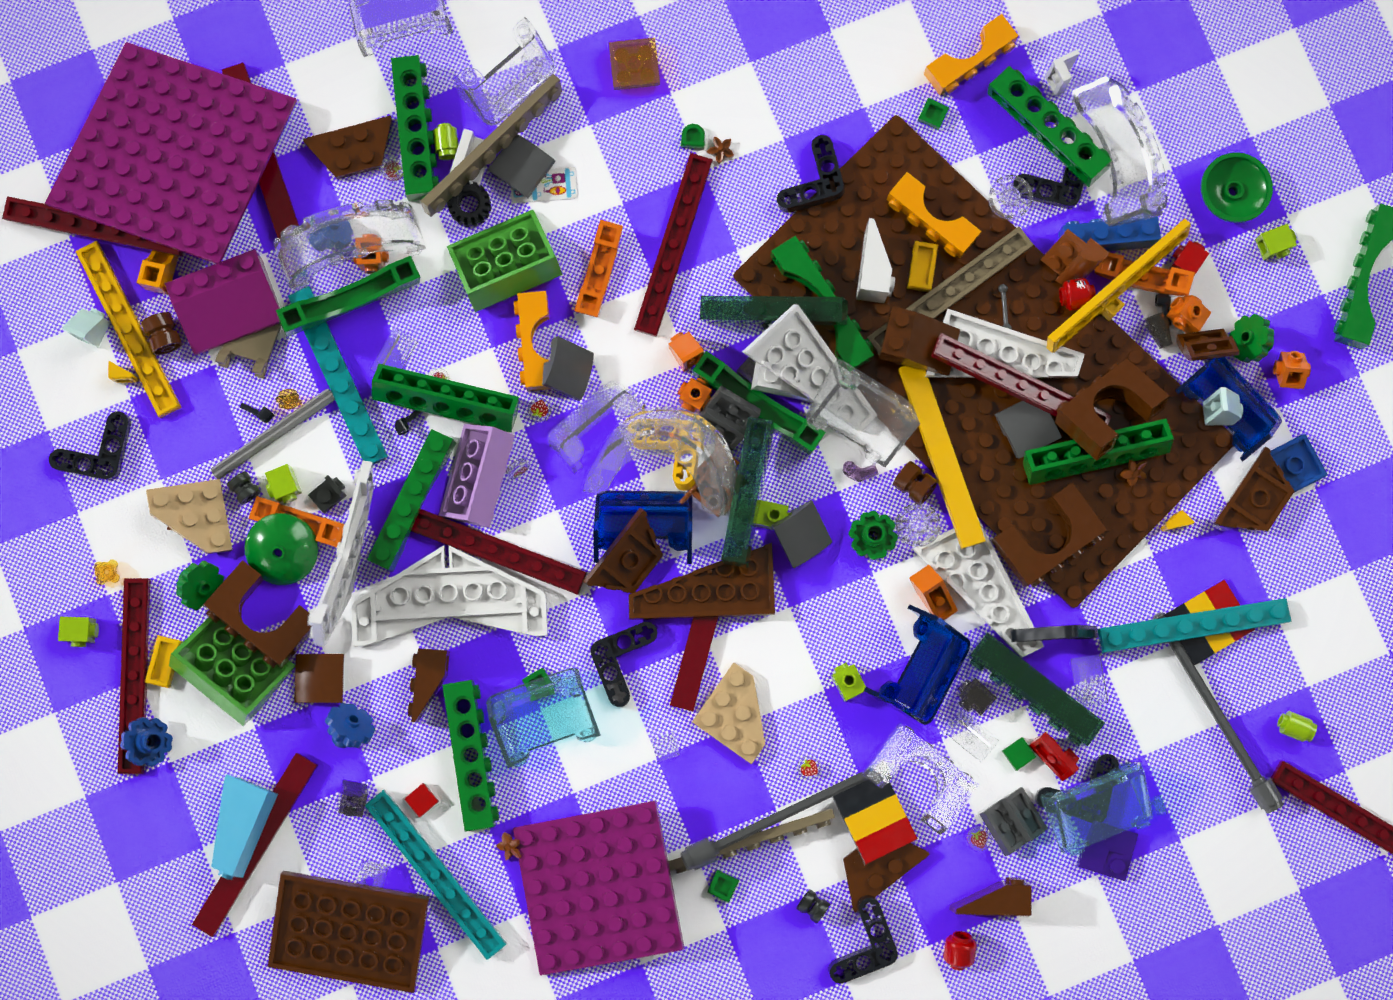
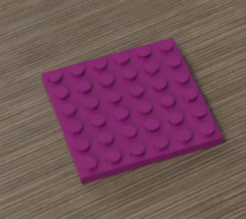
M657 800L513 828L515 839L520 840V845L516 848L522 856L518 859L540 976L685 949Z

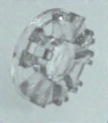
M1012 174L997 179L992 184L988 193V203L991 210L1000 218L1007 220L1018 219L1025 215L1033 202L1031 186L1024 178ZM1005 180L1008 181V184H1009V187H1008V188H1006V186H1005V183H1004ZM1012 180L1020 182L1019 185L1013 187ZM999 184L1003 187V191L999 192L994 188ZM1024 185L1026 188L1019 192L1018 189ZM1028 193L1029 200L1022 199L1021 195ZM992 195H1001V198H992ZM1019 201H1020L1021 203L1025 204V205H1026V208H1024V207H1022L1020 204H1018ZM1002 202L1003 207L997 210L994 204ZM1005 206L1009 207L1007 215L1003 214ZM1016 206L1020 213L1013 215L1012 207Z
M917 503L910 506L909 504L897 515V535L904 543L910 546L922 547L929 545L940 534L941 520L939 514L932 506L929 507L923 504L919 506ZM920 509L927 512L922 515L920 514ZM912 510H916L917 515H913ZM908 513L911 517L905 518L903 516ZM937 521V527L928 525L931 522ZM909 529L910 532L905 536L901 533L902 530ZM912 534L915 535L913 541L910 540ZM924 534L927 540L919 541L918 536Z

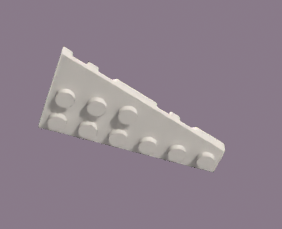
M793 304L742 351L857 431H861L877 416L799 305Z
M950 309L946 311L943 323L960 329L959 342L1033 378H1077L1079 375L1084 353L1063 346L1055 353H1052L1047 349V341ZM951 367L949 376L927 371L925 377L975 378L954 367Z
M980 520L979 523L986 540L984 543L961 550L953 528L913 548L912 550L927 565H930L944 582L1021 658L1044 647L1042 641L1011 642L1010 630L1034 628Z

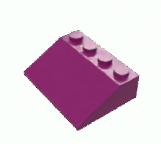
M256 249L224 260L220 265L214 264L165 283L173 308L195 356L280 323L276 314V310L280 309L263 259Z

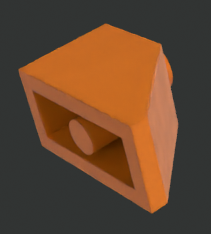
M689 331L685 334L680 332L670 339L671 342L668 343L669 350L683 372L695 366L704 354L703 348Z
M930 565L909 577L917 595L938 624L958 611L944 580Z

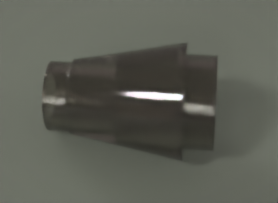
M1163 312L1145 318V327L1159 349L1173 344L1168 317H1165Z

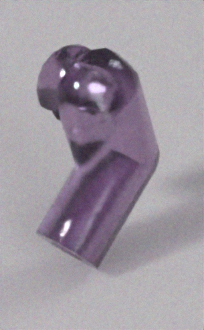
M846 461L843 464L842 471L844 475L856 482H862L879 475L875 464L865 468L855 465L853 461Z

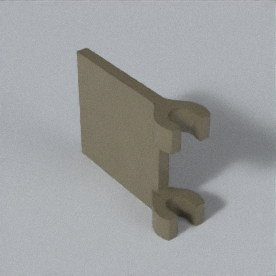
M279 323L223 344L215 360L218 366L228 369L231 355L256 361L252 373H255V377L264 379L281 324Z

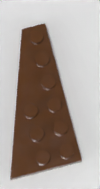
M772 542L730 559L727 558L694 570L689 574L678 576L667 582L629 594V620L775 615Z

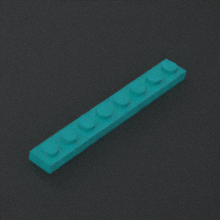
M310 286L288 295L291 304L315 297ZM327 322L304 330L362 460L376 464L389 458Z
M1287 598L1104 627L1097 629L1102 653L1285 624L1292 622Z
M385 789L364 805L486 960H489L507 945V942Z

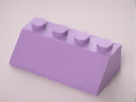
M463 425L439 516L490 528L515 435L490 426Z

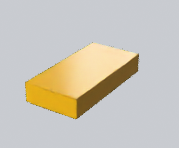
M920 241L914 242L907 289L924 292L931 291L939 245Z
M157 635L145 683L171 688L175 671L169 666L170 656L183 641Z

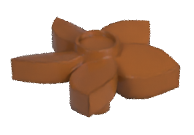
M714 136L713 143L715 147L709 148L706 153L716 155L718 164L723 161L724 156L728 158L734 157L732 150L729 149L732 139H725L721 142L719 138Z
M1129 460L1128 469H1124L1120 475L1127 479L1128 484L1132 487L1136 484L1138 478H1147L1146 474L1141 471L1147 462L1142 461L1136 465L1134 461Z
M504 832L501 837L502 841L496 847L501 851H505V860L510 859L512 855L516 858H521L522 856L516 848L520 845V840H512L511 835Z

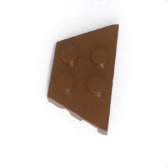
M391 115L303 138V141L338 180L383 168L384 154L388 146V136L393 120Z
M1263 447L1213 522L1214 525L1261 532L1269 531L1295 491L1289 481L1284 478L1282 469L1275 463L1268 447Z
M638 509L582 582L592 587H604L605 589L621 590L627 593H634L663 557L661 548L656 543L655 533L650 528L646 518L648 515L645 510Z
M909 843L868 864H864L857 848L851 851L842 859L853 911L855 913L858 911L857 903L861 897L865 895L878 896L930 855L929 852Z

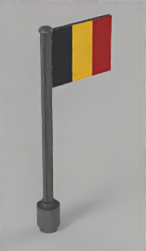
M1224 579L1168 613H1156L1152 620L1240 606ZM1255 628L1169 642L1168 644L1252 780L1250 782L1252 786L1249 790L1260 809H1264L1266 814H1269L1284 805L1282 802L1283 797L1271 777L1265 778L1264 775L1261 776L1195 667L1196 664L1251 633Z
M879 761V764L715 842L704 838L685 847V851L680 852V855L687 870L694 869L696 871L716 861V855L719 854L720 850L831 797L864 864H868L918 838L886 775L888 771L885 762Z

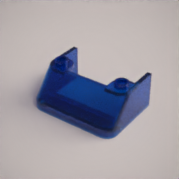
M1225 357L1207 359L1175 391L1178 394L1183 391L1191 400L1193 398L1196 400L1201 398L1203 401L1221 387H1226L1239 395L1240 403L1243 405L1242 418L1235 424L1226 426L1233 432V446L1239 452H1243L1239 458L1243 462L1273 437L1281 425L1282 419L1277 411Z
M619 490L599 492L596 495L593 526L594 563H599L600 549L607 550L638 509L641 508L648 515L646 518L650 528L655 533L656 539H668L669 547L676 551L687 550V564H692V495L684 504H680V500L687 492Z
M909 604L907 609L919 617L913 625V635L919 640L897 683L887 681L880 687L879 693L868 687H865L864 692L914 721L928 725L934 719L969 652L970 640L940 617Z

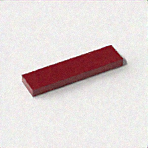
M718 617L693 618L670 706L694 711Z

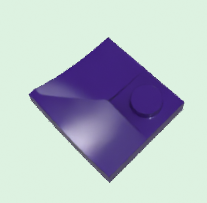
M1093 820L1085 837L1076 866L1126 881L1138 834Z

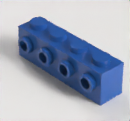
M1149 214L1138 215L1134 219L1120 216L1113 218L1112 221H1103L1101 218L1092 219L1089 223L1069 221L1062 226L1058 233L1060 238L1069 229L1085 243L1092 238L1108 252L1151 248L1161 239L1158 216L1150 217Z

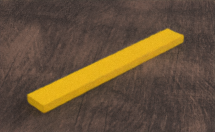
M1184 218L1048 336L1047 349L1055 353L1189 236L1191 223Z
M96 240L75 251L158 417L162 418L182 408L156 355L152 354L149 341L100 243Z
M910 366L900 367L898 370L961 550L984 543L986 540L928 377H925L926 370Z

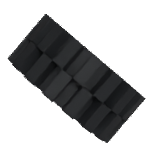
M470 182L466 183L462 191L447 202L448 210L454 221L456 220L459 225L462 226L464 224L465 227L469 228L470 225L476 227L479 222L483 224L485 217L488 219L489 211L492 208L487 191H485L482 185L478 186L477 182H473V184H470ZM467 196H473L478 200L477 209L470 213L464 212L460 207L462 199Z

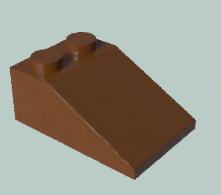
M892 306L879 359L949 376L952 366L931 357V354L941 333L958 341L960 329L918 312Z
M1005 877V881H998L950 904L949 910L955 914L1032 916V885L1025 883V879H1020V877Z

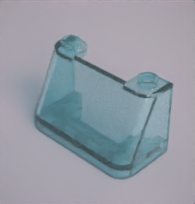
M568 668L530 681L529 683L504 690L490 696L486 701L488 719L507 768L524 765L530 757L531 750L575 735L577 740L583 742H591L596 737L601 736L578 668Z
M1127 761L1120 764L1118 769H1112L1107 774L1072 788H1064L1060 792L1055 793L1054 796L1052 792L1040 796L1059 849L1062 853H1070V856L1078 855L1085 851L1084 847L1131 828H1145L1151 825L1150 820L1154 818L1145 771L1141 762Z

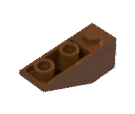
M418 648L417 653L413 654L412 668H416L415 678H411L410 692L414 693L413 702H409L408 717H412L411 722H419L447 678L450 651Z

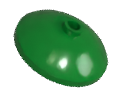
M1233 152L1219 156L1209 164L1201 179V195L1206 207L1216 217L1227 222L1243 223L1258 217L1267 208L1272 198L1273 183L1269 171L1261 161L1249 154ZM1229 189H1233L1236 194L1231 195Z
M275 513L263 517L252 526L245 541V556L249 566L260 573L264 581L276 585H289L302 580L313 569L318 557V542L315 540L316 536L313 530L304 520L292 514ZM280 549L282 556H277L274 550Z

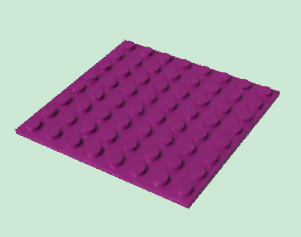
M125 42L45 204L220 265L297 99Z

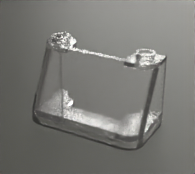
M347 0L356 41L363 57L375 55L374 48L379 45V48H384L383 43L418 33L428 31L432 35L434 34L433 30H440L442 36L454 33L445 0Z
M526 16L516 23L512 30L513 38L519 46L490 72L483 76L477 69L470 67L465 68L453 78L460 98L486 125L493 126L499 124L533 94L552 74H555V62L534 25Z
M837 359L831 366L806 414L807 424L817 431L819 429L825 430L827 427L831 428L863 447L866 453L865 458L874 465L878 463L885 468L920 425L914 407L909 401L840 359Z
M615 380L607 382L548 433L547 440L551 449L573 474L583 467L580 459L584 454V445L580 438L610 412L614 411L620 419L624 416H632L637 420L646 414L645 402L637 393L621 382Z

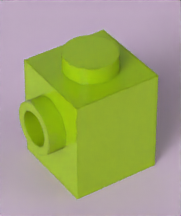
M1288 223L1261 233L1255 238L1264 261L1275 256L1277 260L1290 255V250L1297 246L1296 234L1289 228Z
M285 464L265 472L269 483L266 485V489L270 498H275L278 502L283 501L286 504L296 500L297 495L302 494L293 468L290 465Z
M760 500L754 526L773 530L772 524L791 515V513L787 512L789 506Z
M60 616L58 641L71 642V647H86V643H95V638L99 634V625L96 623L95 618Z
M847 662L834 668L836 673L831 675L843 701H847L867 691L855 664L848 666Z

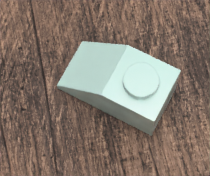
M82 308L64 324L62 329L76 339L99 348L111 322L104 318L105 314L99 310L91 308L88 311Z
M1226 387L1219 388L1202 402L1205 425H1233L1242 418L1243 405L1240 403L1239 395Z

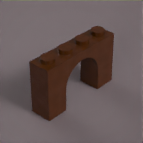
M1127 358L1120 364L1115 363L1103 377L1100 375L1095 378L1087 389H1080L1071 401H1064L1057 409L1058 414L1055 423L1097 461L1114 448L1118 434L1097 415L1094 409L1095 403L1104 399L1123 401L1148 422L1164 410L1169 395Z
M1073 482L1049 498L1067 527V539L1060 551L1054 554H1043L1035 551L1029 546L1014 524L990 540L1024 588L1030 584L1033 588L1045 580L1044 574L1049 571L1054 574L1065 566L1063 564L1065 559L1068 557L1072 560L1084 552L1082 547L1088 543L1093 546L1104 538L1101 534L1107 530Z
M242 560L203 604L207 610L205 614L215 623L219 620L226 625L224 629L234 638L239 635L244 639L245 642L243 644L250 651L255 653L258 650L263 654V661L274 668L277 665L282 669L310 637L312 627L308 625L310 613L299 605L288 619L274 631L262 633L248 628L242 620V608L249 596L263 582V578L260 573Z

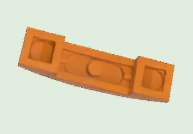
M600 219L583 286L580 289L575 306V312L598 318L623 231L622 225Z
M1109 252L1108 256L1096 267L1094 273L1113 281L1135 261L1124 259V255ZM1154 266L1131 287L1161 294L1189 296L1195 272L1171 267V270Z
M256 496L248 519L258 522L270 514H292L304 520L311 527L317 542L337 548L338 543L342 541L344 524Z

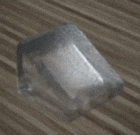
M674 732L650 739L657 763L681 755Z

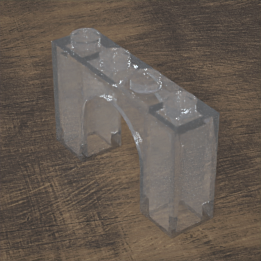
M900 723L890 733L862 774L882 789L890 782L902 764L913 762L926 767L936 781L937 792L934 801L920 820L941 835L950 828L979 784L974 781L970 774L957 768L950 758L938 753L932 744L919 738L913 729Z

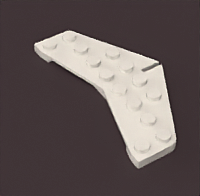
M363 460L360 470L356 469L354 484H356L348 519L343 527V539L337 546L336 556L338 557L336 562L331 564L330 576L324 586L316 609L311 610L309 614L308 625L312 626L310 639H313L314 645L326 646L354 591L374 491L373 464L369 461Z
M442 546L353 602L351 607L353 647L368 646L449 617L536 637L548 636L546 595L542 590L449 546L450 568H446L445 546Z

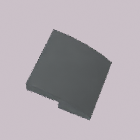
M517 134L511 144L501 150L487 170L491 175L507 183L511 189L529 198L556 161L542 149Z
M559 336L551 340L550 361L544 363L542 385L577 401L582 400L590 379L594 353Z
M720 386L693 425L697 427L700 433L733 451L745 438L746 430L760 416L761 409Z
M1020 401L994 414L1003 435L1007 436L1018 459L1023 457L1027 450L1044 447L1062 438L1050 413L1024 401Z
M812 500L791 510V515L771 525L793 568L808 561L832 543Z
M1023 787L1016 789L979 813L1004 856L1011 855L1021 846L1034 840L1048 829Z

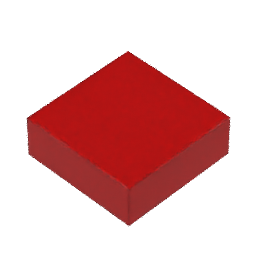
M422 783L404 798L419 818L439 802L425 783Z

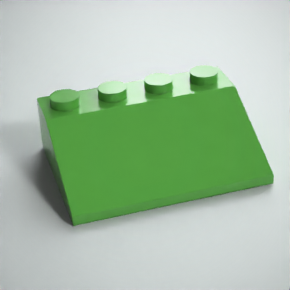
M534 209L447 246L475 312L563 275Z
M208 617L171 653L169 666L244 727L292 672L295 664L289 660L282 669L277 665L272 668L263 661L264 655L258 650L253 653L243 644L245 642L244 639L239 635L234 638L224 629L226 627L224 623L220 620L215 623Z

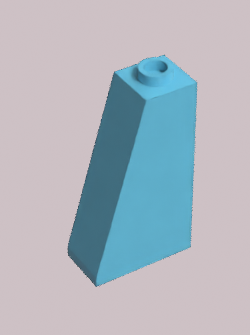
M226 774L224 778L211 867L219 870V876L232 880L233 877L243 878L278 794L229 774Z

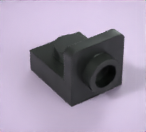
M327 475L324 477L325 481L308 494L324 514L347 496L343 491L346 487L338 477L333 479Z

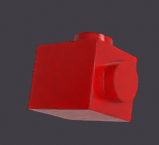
M1189 240L1184 246L1180 244L1172 255L1175 260L1169 267V270H1171V267L1195 272L1196 275L1210 253L1205 251V247L1202 244Z

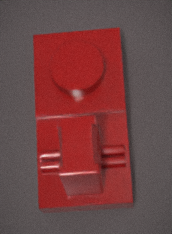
M1047 732L1035 738L1028 745L1061 781L1069 778L1079 769L1076 765L1079 757L1070 748L1063 752V749L1057 744L1056 740Z

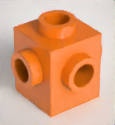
M375 238L356 241V250L353 251L354 264H357L365 274H372L385 267V263L389 262L388 248H385L382 242ZM376 256V259H370V257Z
M1189 295L1177 297L1171 303V309L1166 316L1173 321L1172 323L1176 328L1183 330L1185 333H1192L1201 330L1212 312L1202 304L1198 297Z
M1281 351L1278 360H1275L1273 364V374L1277 376L1279 386L1283 388L1304 389L1307 377H1309L1311 365L1307 362L1305 353Z
M690 378L688 383L684 381L677 393L680 395L679 403L682 404L681 408L691 414L694 412L700 414L711 399L712 389L709 388L710 384L700 378H697V380ZM695 390L700 393V396L694 398L691 396V392Z

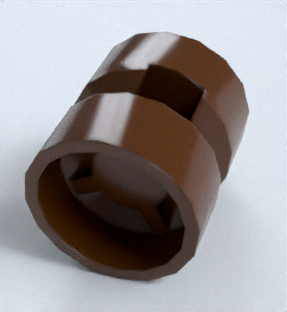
M170 312L151 315L141 322L145 335L151 337L149 339V346L153 355H164L179 349L183 345L180 335L176 330H173L176 325Z
M909 461L898 473L892 485L903 494L908 492L909 498L920 506L933 493L938 480L928 473L922 474V468Z

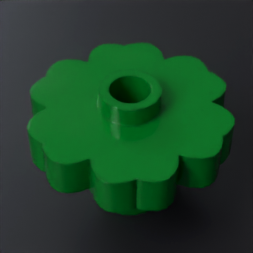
M1253 314L1251 317L1244 315L1235 322V330L1229 334V336L1233 337L1239 349V355H1234V358L1249 363L1252 360L1259 362L1268 355V351L1274 345V330L1269 328L1270 321L1261 315Z
M876 511L862 513L860 521L855 520L852 522L848 533L849 537L853 539L851 548L860 557L867 554L870 560L883 559L887 551L895 548L896 541L898 540V535L893 532L896 525L895 522L887 514L879 517ZM870 532H875L877 534V539L872 540L868 534Z
M201 561L199 565L191 563L179 575L176 583V595L182 598L181 603L184 606L197 611L202 606L204 607L203 604L224 582V576L219 574V568L216 565L207 561Z

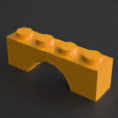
M1000 14L983 26L980 32L981 49L977 54L969 58L958 59L944 53L926 66L924 76L939 96L945 92L950 94L959 87L958 83L966 79L968 81L978 73L977 70L982 66L987 68L997 60L996 57L1002 52L1005 55L1013 50L1019 35L1003 14Z
M906 172L889 192L887 197L888 204L895 211H901L908 216L907 220L912 225L923 228L931 240L934 242L938 240L943 244L948 254L961 258L978 238L981 230L963 216L953 221H942L933 217L924 205L923 195L926 186Z
M152 251L146 259L142 260L137 284L145 290L169 295L165 283L173 280L179 256Z
M546 291L517 293L518 301H514V313L519 315L520 324H516L517 339L521 338L522 347L518 348L519 362H523L524 371H520L521 385H525L527 392L550 390V388L542 385L544 363L550 360L538 355L533 348V336L536 329L543 322L549 320Z

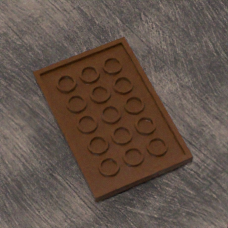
M283 870L279 880L267 967L414 993L430 896Z

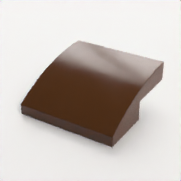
M1224 328L1177 334L1176 343L1182 354L1189 361L1239 355V349L1233 337L1227 336Z
M296 654L294 703H343L344 654Z

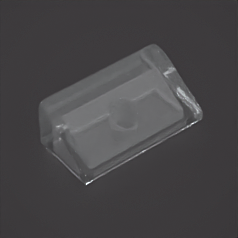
M393 329L371 370L375 372L379 363L403 369L418 341L398 329Z
M1101 655L1072 658L1071 665L1078 705L1081 707L1108 703Z
M962 709L943 731L980 763L996 748L999 742L997 737Z

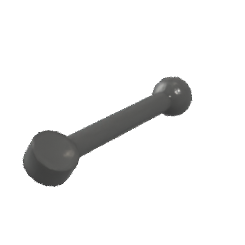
M1001 284L998 289L1002 298L1004 321L1002 327L1012 329L1011 325L1008 324L1006 300L1008 287L1005 284Z

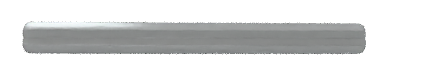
M325 389L211 468L212 474L217 479H221L333 402L335 399L331 390Z

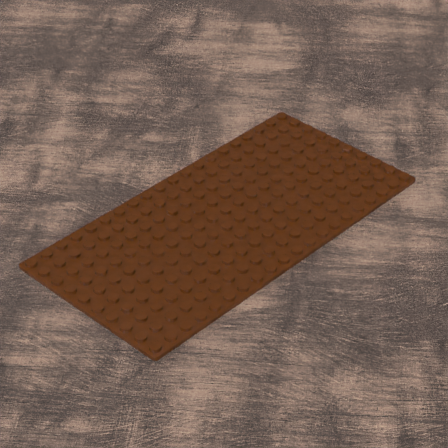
M894 115L840 168L845 190L843 196L835 201L796 211L734 272L733 278L755 300L761 301L766 307L765 310L775 320L783 315L793 304L799 305L835 356V329L827 308L808 287L781 274L770 257L771 250L794 236L799 241L803 240L809 249L807 254L812 261L815 259L822 269L820 274L824 280L828 279L835 289L834 295L838 300H843L848 308L847 315L851 320L855 319L861 328L859 333L865 340L888 322L892 306L906 309L928 293L907 289L915 241L939 245L932 289H934L1016 229V227L900 116ZM906 172L926 186L923 195L924 205L933 217L942 221H953L963 216L981 230L978 238L961 258L948 254L943 244L938 240L937 242L931 240L923 228L912 225L907 220L908 216L901 211H895L888 204L887 197L889 192ZM829 179L832 192L837 191L834 179ZM817 192L810 199L815 198ZM869 218L874 219L892 267L891 277H895L894 291H892L891 297L887 296L885 303L856 300L864 235ZM1035 245L948 308L1003 326L1002 298L998 288L1001 284H1005L1008 287L1006 300L1008 324L1011 325V330L1047 341L1051 333L1078 311H1069L1065 306H1061L1059 287H1062V284L1055 281L1059 274L1041 261L1044 254ZM946 311L935 319L943 322ZM1098 314L1063 345V347L1085 354L1077 378L1035 379L1074 397L1080 389H1087L1091 386L1095 378L1100 375L1103 377L1107 374L1115 363L1120 364L1128 358L1169 395L1164 410L1148 422L1167 419L1174 437L1171 451L1167 454L1134 461L1136 465L1142 461L1147 462L1146 466L1141 470L1146 474L1147 478H1138L1136 484L1132 487L1128 484L1127 479L1120 475L1124 469H1128V463L1030 485L1023 467L1024 456L1019 459L1016 458L1007 436L1003 435L994 415L1022 400L977 378L928 377L976 515L996 535L1014 524L1029 546L1035 551L1043 554H1054L1060 551L1067 539V527L1049 498L1072 482L1107 530L1101 534L1104 537L1093 546L1088 543L1082 547L1084 552L1072 560L1070 557L1063 561L1065 566L1054 574L1049 571L1043 575L1044 582L1071 608H1076L1237 443L1236 437L1223 425H1205L1203 406L1112 319L1108 321L1101 314ZM874 350L872 352L874 354L872 360L854 370L848 376L877 415L876 418L935 475L898 370L906 365L879 359V355ZM1104 399L1094 404L1095 408L1112 415L1108 426L1113 430L1148 423L1123 401ZM1051 415L1052 418H1053V420H1054V422H1055L1056 417L1053 416V415ZM1056 424L1062 438L1048 445L1073 439Z

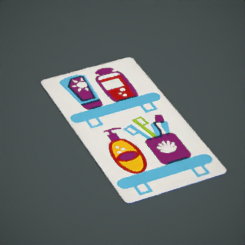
M575 167L550 168L529 198L511 189L512 203L576 199Z

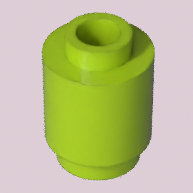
M442 123L433 130L435 153L438 154L440 160H452L455 158L459 146L457 128L453 127L450 123Z
M1287 711L1286 714L1282 713L1277 722L1281 734L1301 742H1311L1317 731V724L1313 723L1311 719L1292 711Z

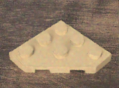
M220 479L146 490L149 513L153 518L167 525L172 531L196 545L207 555L232 551Z
M733 662L692 723L750 764L754 762L766 744L754 676Z

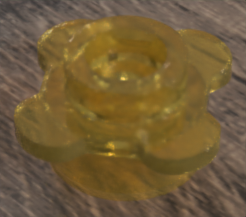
M284 389L275 398L276 402H279L278 407L283 409H294L302 404L298 392L294 389Z
M110 559L108 562L98 561L94 564L97 584L104 585L106 582L117 583L119 581L120 575L117 574L118 562L116 560Z

